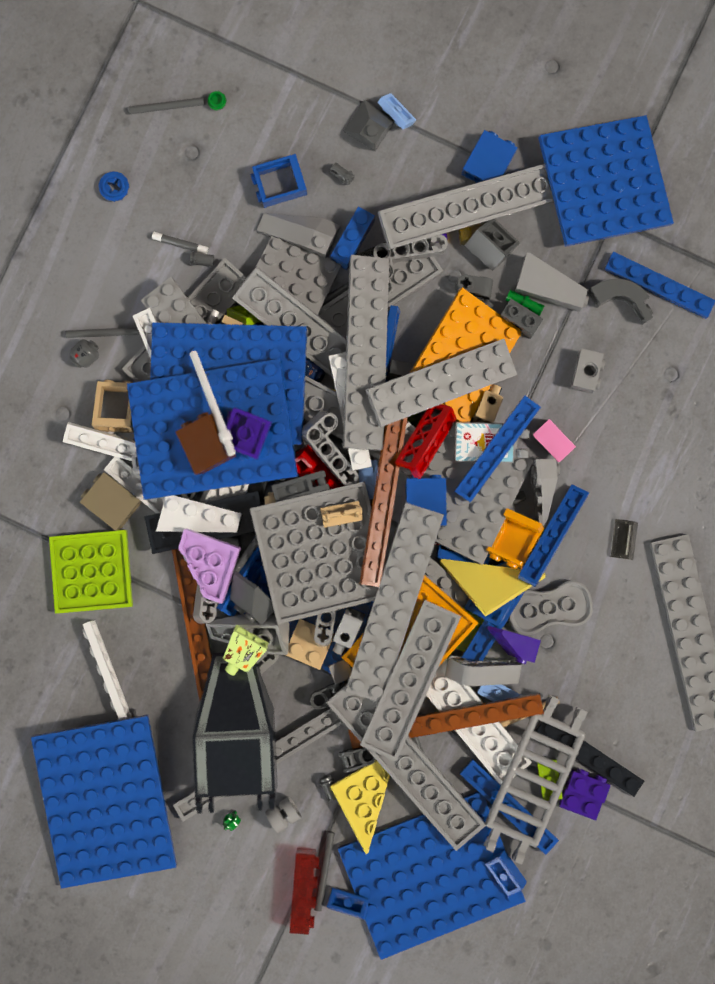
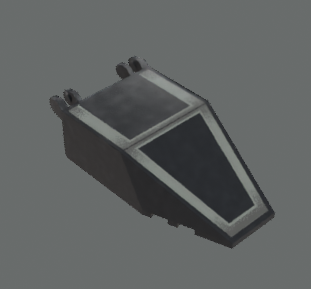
M225 652L213 653L196 712L193 731L194 786L197 814H201L203 811L202 797H209L208 810L210 813H214V797L257 795L258 811H262V795L269 794V808L274 810L275 796L278 788L275 713L258 664L256 662L248 672L239 669L236 675H231L225 670L229 663L223 659Z

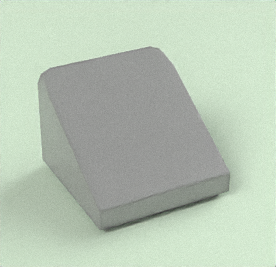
M345 660L329 665L335 684L349 679L351 668Z

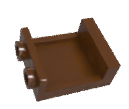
M208 412L198 415V420L194 422L188 421L182 424V428L176 431L195 475L204 474L236 457L235 454L228 456L224 443H221L219 439V430L212 414H208Z

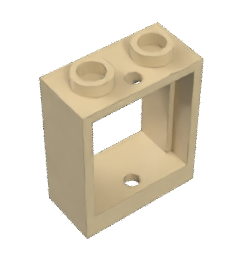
M112 380L97 381L92 426L95 430L134 433L129 400L126 419L101 418L104 391L128 392L127 384L133 383L132 381H123L122 383Z

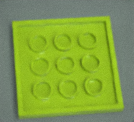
M127 530L49 537L55 614L133 607Z

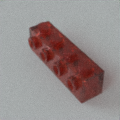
M297 848L290 920V933L309 935L310 928H314L315 916H311V910L316 907V896H313V888L317 889L318 876H314L315 869H319V857L316 856V849Z

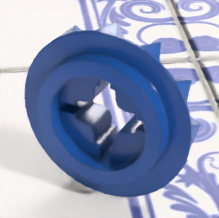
M116 171L108 172L100 179L99 191L106 200L115 202L122 200L128 195L129 183L122 173ZM118 182L117 186L120 189V191L114 189L111 192L112 188L109 186V184L115 185Z

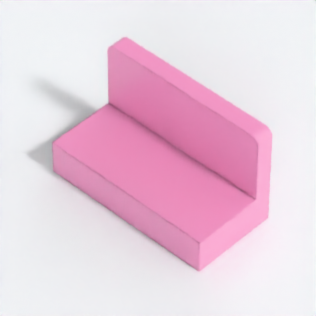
M550 419L533 434L537 441L558 462L562 461L576 447Z

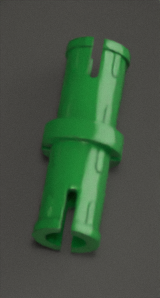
M512 290L509 291L505 299L507 302L513 299L538 316L541 315L545 306L529 299L530 297L527 295L525 297Z

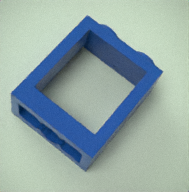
M296 154L252 167L251 179L253 185L257 184L259 191L256 192L258 202H263L264 208L307 195V189ZM291 166L298 189L266 198L260 175Z

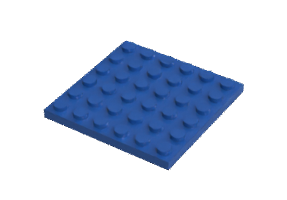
M647 115L543 134L538 137L565 247L674 224Z

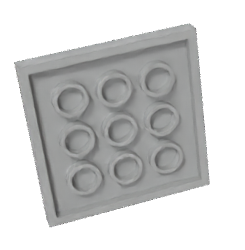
M271 236L257 264L259 269L317 315L341 269L340 264L328 257L323 258L274 236Z

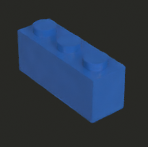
M358 206L330 255L331 260L348 270L350 256L357 254L375 222V215Z

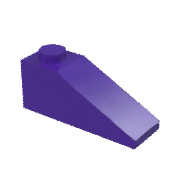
M488 626V631L509 656L516 657V662L526 664L527 661L535 663L541 640Z

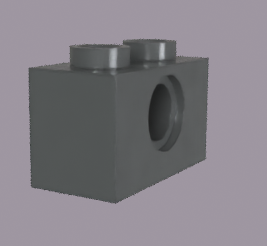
M510 299L500 315L507 322H511L522 332L521 334L531 339L543 321V318L513 299Z

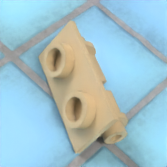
M359 501L320 508L324 528L363 520L362 507Z

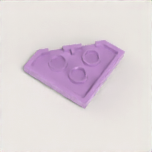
M185 528L178 548L181 554L184 555L194 580L196 579L204 598L221 604L224 603L241 547Z

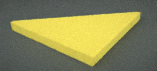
M448 559L440 560L442 567L450 574L485 617L532 587V585L518 579L522 569L515 570L508 567L481 565ZM545 573L542 575L539 582L545 578Z
M377 760L373 764L364 766L330 785L365 854L369 853V847L390 775Z

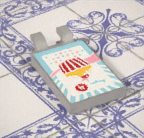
M456 422L454 461L475 462L503 423ZM525 429L519 438L529 439V430ZM516 440L500 463H514V457L528 458L529 450L527 448H517Z

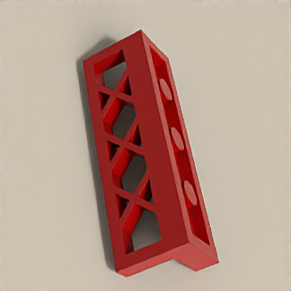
M440 404L427 409L396 459V465L410 469L414 478L421 479L457 418L451 406ZM435 409L441 410L439 415L431 416ZM429 424L433 425L430 430L425 432L422 431L424 426H427ZM423 439L421 445L413 447L415 441ZM414 455L410 463L404 461L405 457Z

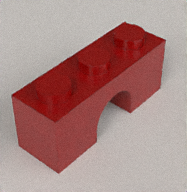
M308 444L295 453L299 477L325 471V481L330 489L345 486L335 478Z

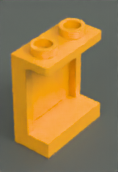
M506 508L503 514L506 517L492 547L488 546L486 550L489 552L491 559L498 562L503 560L507 562V566L515 570L518 568L522 569L534 550L544 527L542 523Z

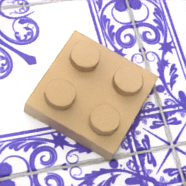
M299 619L289 642L288 654L286 656L320 670L332 640L328 646L319 647L314 641L316 625ZM323 628L321 636H317V638H320V642L328 639L325 636L326 630Z

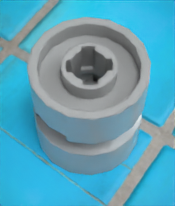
M289 796L280 801L279 806H275L274 810L269 808L265 811L270 824L277 833L286 829L288 823L293 824L302 818L297 806ZM283 810H285L286 814L288 815L287 817L284 816L282 812Z

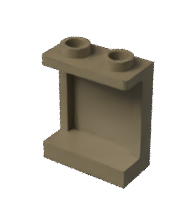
M103 472V474H98L93 480L94 485L91 489H86L81 495L82 500L80 503L115 531H119L142 504V501L111 478L109 474Z

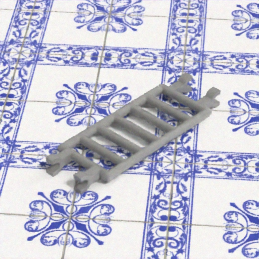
M552 695L547 697L543 709L544 714L530 717L485 821L486 826L491 828V831L483 846L487 850L494 852L500 833L517 839L520 842L511 858L521 865L528 846L537 847L585 738V732L579 730L588 712L576 707L570 725L552 718L551 715L559 702V699ZM540 720L576 736L573 746L569 747L533 731L537 721ZM530 738L568 754L565 764H559L527 750L526 746ZM522 756L560 772L557 783L519 768L518 765ZM514 774L552 790L549 801L511 786L510 783ZM508 792L544 808L545 811L541 820L503 804L506 793ZM498 811L536 826L537 829L533 838L495 822Z

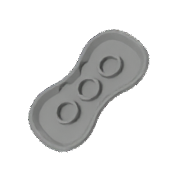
M576 581L565 582L555 589L545 592L526 590L510 615L509 621L513 629L523 635L536 634L551 625L580 626L586 623L592 616V597L588 588Z

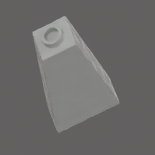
M526 253L514 292L578 312L587 306L589 296H586L588 291L586 288L533 254Z

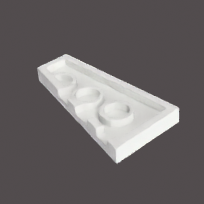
M167 496L164 500L156 531L183 532L187 528L196 532L237 533L242 514L178 496Z

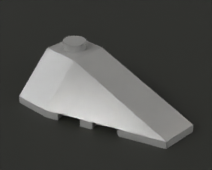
M264 213L257 231L270 237L274 236L326 258L341 225L324 218Z
M535 459L531 465L535 521L542 523L544 527L542 534L546 529L558 479L557 475H560V465L556 464V459Z
M274 612L263 625L256 621L252 623L244 616L245 614L206 623L211 639L229 643L237 624L269 642L266 654H288L289 622L277 625Z

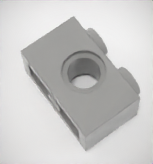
M583 348L578 351L570 388L588 393H593L595 389H599L601 378H598L599 373L603 371L605 366L603 353ZM585 367H589L592 369V376H588L585 374Z

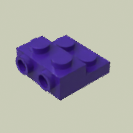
M234 407L233 411H229L226 418L228 422L226 428L231 433L233 447L239 453L258 459L272 422Z
M578 768L576 771L571 769L562 794L563 799L560 800L558 806L597 820L602 803H605L611 785L602 776L596 775L594 778L589 776V772Z

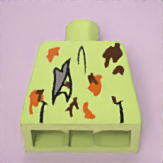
M236 624L223 657L225 661L229 662L225 668L226 672L231 675H236L239 669L248 672L266 652L269 642Z

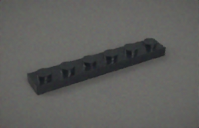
M541 722L536 732L569 747L573 746L576 736L544 722ZM583 740L576 759L635 797L644 780Z

